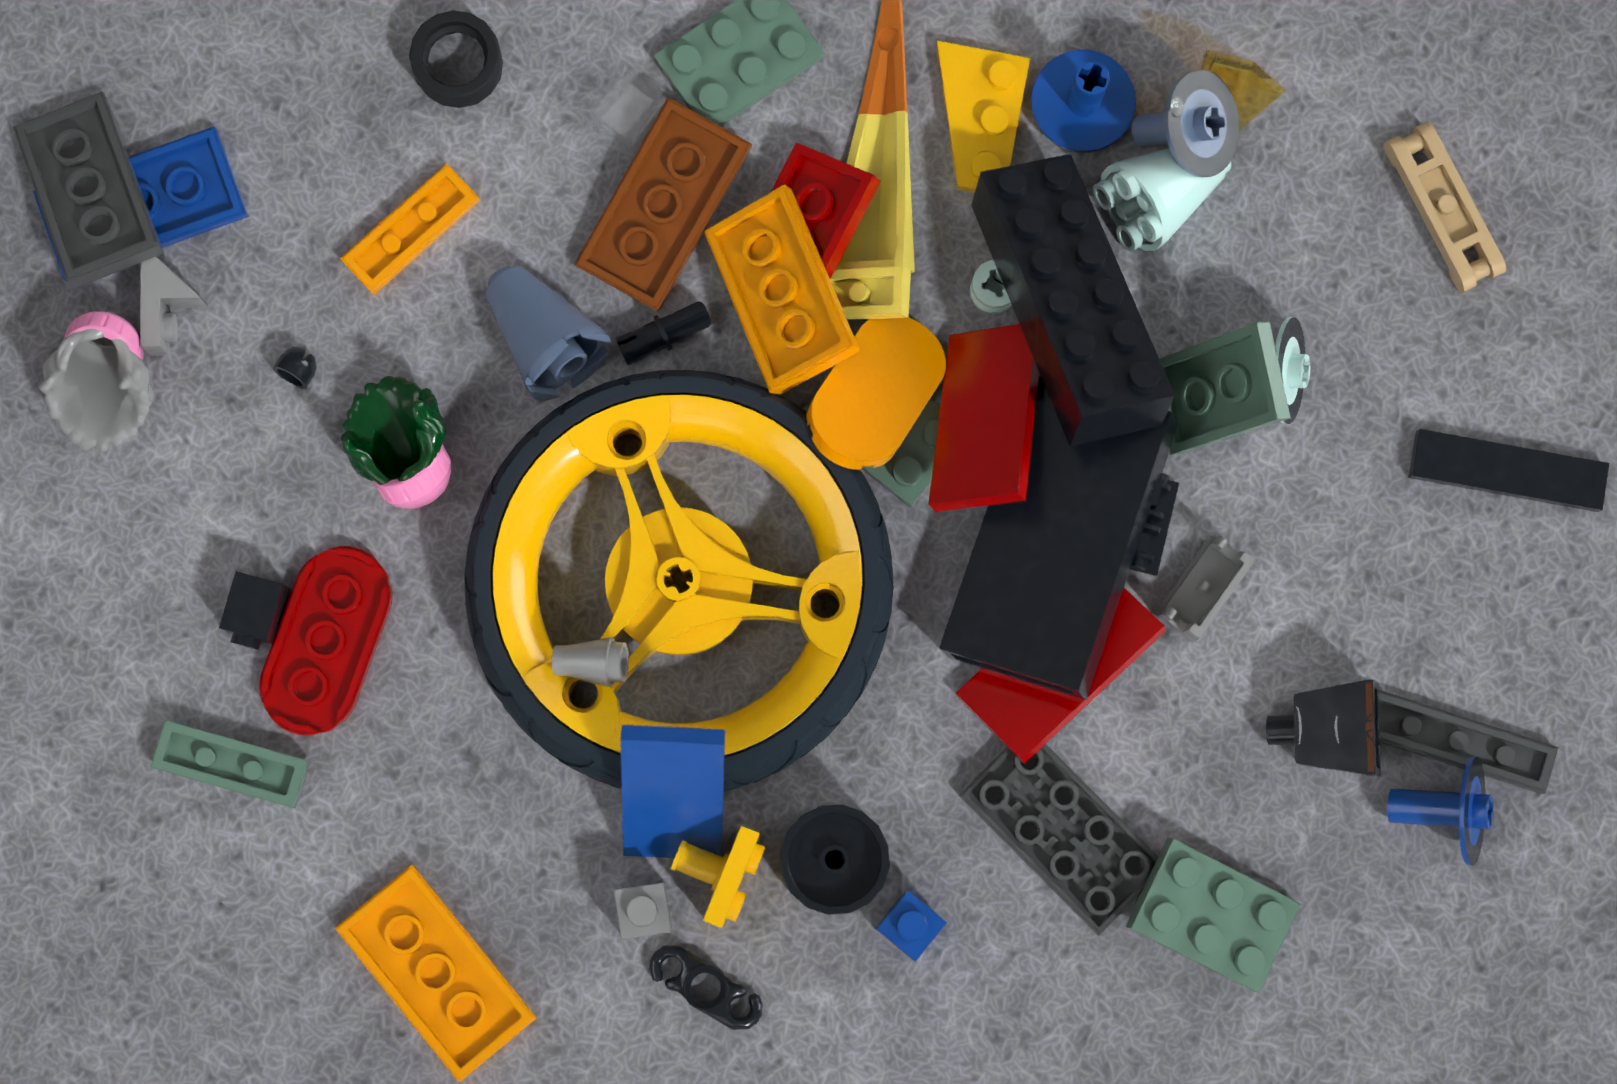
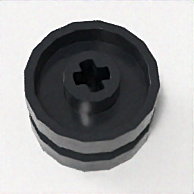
M842 804L819 806L801 815L787 831L780 851L781 875L790 893L805 907L827 915L848 914L869 904L883 888L890 868L889 846L879 825L863 811ZM838 850L842 853L844 864L841 868L833 870L826 865L825 856L829 851Z

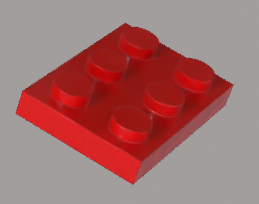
M796 142L771 192L784 184L792 189L829 279H831L881 181L869 172Z

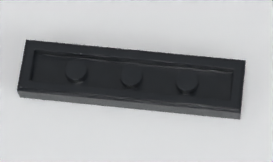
M1418 429L1415 432L1409 478L1600 512L1603 510L1610 463Z

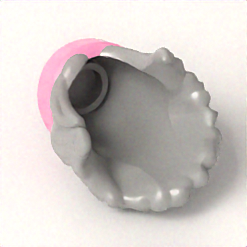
M93 311L74 319L68 326L65 337L58 349L46 359L43 365L44 379L39 385V390L45 393V403L49 410V416L52 419L58 420L63 433L67 434L68 440L72 444H77L82 450L96 447L99 451L105 452L109 449L110 444L119 447L122 442H130L131 438L137 436L138 427L144 424L154 398V391L149 382L150 373L143 363L144 352L140 347V336L137 330L127 320L110 312Z

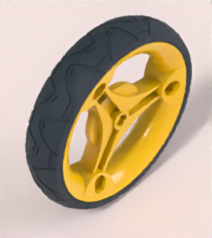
M658 370L633 374L605 382L580 393L554 409L534 425L515 445L500 465L483 496L475 516L467 548L464 585L469 632L486 679L497 698L503 704L504 709L534 742L538 743L542 749L557 758L564 765L587 775L591 779L622 789L620 744L622 725L725 730V792L746 786L752 782H758L780 772L799 758L808 754L831 734L860 698L880 658L892 611L894 585L889 537L883 516L880 513L879 504L866 477L861 470L848 469L835 464L816 448L811 439L813 433L810 429V423L807 427V412L779 394L769 393V390L765 387L741 378L715 372ZM625 434L636 435L642 441L641 448L632 456L620 455L615 450L616 441ZM692 442L720 447L754 462L775 478L794 499L812 532L819 565L811 572L809 577L804 579L784 576L751 565L743 543L727 524L701 510L680 507L662 477L657 460L662 457L668 448L669 443ZM650 468L665 509L642 517L627 475L639 473ZM594 470L606 475L618 476L629 514L630 526L615 543L606 566L605 590L609 607L614 616L600 638L614 637L615 641H617L625 631L633 640L640 644L629 657L626 680L648 658L657 652L667 655H690L706 651L718 645L733 633L742 620H777L800 624L801 632L807 642L790 670L775 686L745 707L720 717L696 722L671 723L653 721L621 711L616 692L624 683L615 682L613 687L592 683L597 687L598 691L595 703L585 709L577 708L573 705L571 693L574 687L579 683L587 681L567 676H555L553 674L552 653L554 648L541 616L538 598V569L544 539L553 518L571 491ZM675 570H680L683 576L691 575L693 577V582H686L688 590L683 593H678L675 587L667 588L665 585L666 580L672 581L670 573ZM753 584L801 591L799 611L750 603ZM820 593H828L836 598L839 609L834 616L821 618L812 611L811 600Z

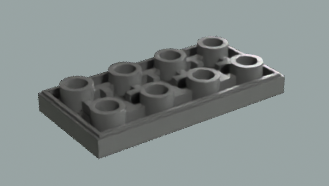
M1046 744L1025 764L1006 747L958 795L1097 936L1139 896L1158 859V856Z

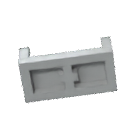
M1216 536L1214 539L1208 537L1153 614L1191 643L1202 637L1256 560L1245 551L1237 553L1226 545L1227 540L1221 536Z

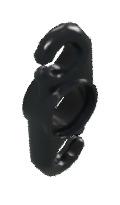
M679 945L662 946L652 955L649 963V972L652 980L656 982L663 979L661 966L665 959L675 957L680 961L681 972L676 977L666 979L665 986L671 991L680 993L694 1008L732 1030H748L758 1023L763 1009L760 996L756 993L749 995L750 1012L743 1018L735 1017L730 1010L731 1002L736 998L745 996L747 990L745 986L733 983L717 967ZM701 973L713 974L720 982V993L711 1002H701L692 994V981Z

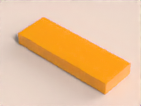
M446 163L347 251L340 260L374 296L471 210L480 199Z

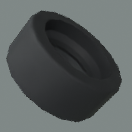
M452 10L436 14L421 24L412 38L409 58L415 79L427 97L442 106L463 108L478 104L492 94L501 80L503 59L497 37L485 21L472 13ZM454 33L467 34L476 39L483 48L485 56L484 66L478 77L467 84L459 86L446 85L437 80L430 71L428 63L430 50L435 42L445 35Z

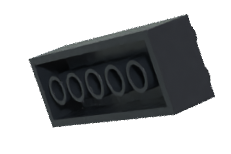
M1071 154L980 172L971 206L1069 446L1161 426L1175 394Z

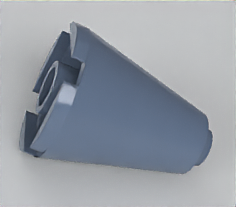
M503 267L490 277L488 281L489 286L485 293L486 299L524 385L534 399L546 401L559 397L560 395L555 389L561 387L569 380H571L572 388H576L602 365L609 352L604 343H611L610 337L603 328L523 267Z

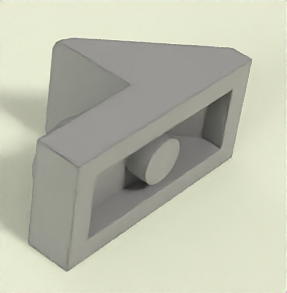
M153 257L140 263V347L150 356L170 355V342H176L178 338L177 316L175 313H170V308L208 307V305L161 260Z

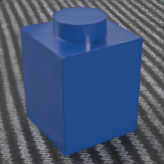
M905 890L875 929L916 962L947 922L909 890Z

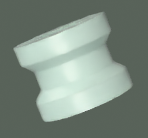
M989 260L979 266L974 273L970 286V297L974 305L981 311L989 314L1002 313L1012 306L1004 285L994 280L995 276V279L1002 282L994 260Z

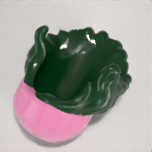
M385 376L378 384L367 383L364 386L365 393L355 394L351 408L347 411V419L342 424L345 432L341 435V450L348 456L354 471L363 478L371 480L382 499L390 505L404 509H417L430 504L446 490L451 475V460L442 444L446 435V427L435 395L432 394L429 388L421 389L416 383L408 382L401 376Z

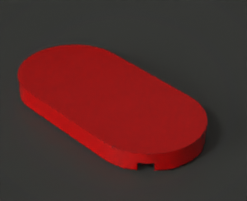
M351 546L330 548L308 560L296 577L259 681L261 700L268 715L275 724L288 732L302 736H315L330 732L347 720L354 710L393 600V592L387 572L378 560L366 551Z

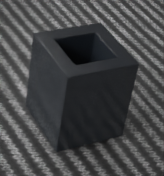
M235 571L219 628L232 633L230 642L240 646L259 650L261 641L272 644L291 589L282 583Z

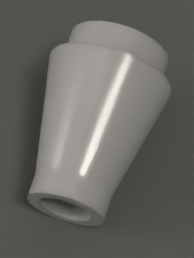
M614 637L567 646H554L552 671L555 676H567L607 687H613L615 682L624 683L626 681L629 654L625 642H616Z

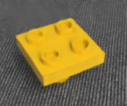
M741 826L730 854L725 853L724 857L682 840L671 870L680 871L712 885L711 890L714 891L703 921L720 928L724 927L726 919L736 922L747 895L738 890L744 874L747 872L755 875L765 851V846L757 844L760 833Z

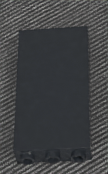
M1039 376L1026 501L988 505L939 647L948 658L1087 700L1148 517V512L1178 427L1172 412H1167L1161 426L1070 447L1044 382Z

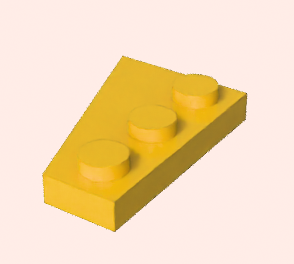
M937 41L936 49L949 127L957 190L975 193L980 172L1007 167L1011 164L1030 58Z

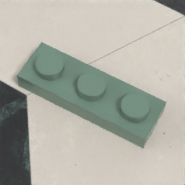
M165 720L151 768L296 808L310 761Z

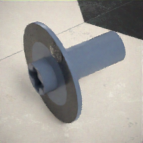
M1207 70L1190 71L1181 76L1173 85L1166 102L1165 111L1140 114L1134 119L1132 124L1133 139L1138 146L1143 148L1169 145L1176 162L1187 173L1202 178L1215 176L1229 165L1237 148L1239 115L1236 102L1230 89L1218 75Z

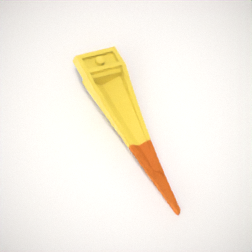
M882 0L869 69L846 162L875 175L881 181L830 279L847 320L909 318L911 273L915 272L902 0Z

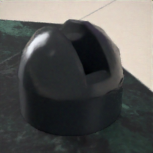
M292 347L279 357L273 370L282 379L301 389H306L315 375L317 368L316 360L312 354L307 355L303 359L305 349Z

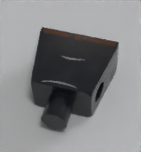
M1363 680L1294 694V715L1267 716L1266 737L1268 745H1295L1296 764L1367 776H1381L1379 683L1374 680Z

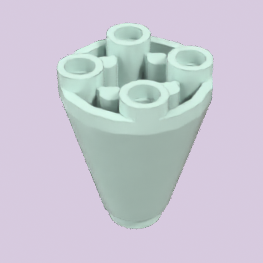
M1170 148L1117 161L1109 165L1101 174V181L1093 186V195L1100 207L1108 211L1109 216L1116 224L1117 238L1126 250L1134 251L1137 248H1141L1145 251H1155L1170 239L1225 178V173L1230 171L1231 162L1221 173L1215 176L1196 177L1182 169L1173 157Z

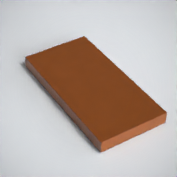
M668 97L574 265L659 313L750 152L752 144Z

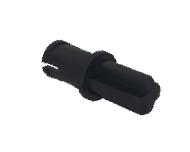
M696 302L659 319L658 315L653 316L654 321L615 339L629 366L643 359V357L666 347L669 351L672 350L671 344L710 327L712 322L705 305L702 302Z

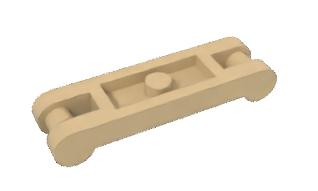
M1427 121L1414 127L1413 134L1404 138L1395 136L1383 143L1384 151L1392 166L1396 167L1446 262L1450 277L1457 290L1464 293L1476 287L1477 281L1486 276L1493 279L1505 273V261L1433 125ZM1422 151L1427 156L1428 161L1417 166L1412 154ZM1474 246L1479 259L1468 263L1463 251Z

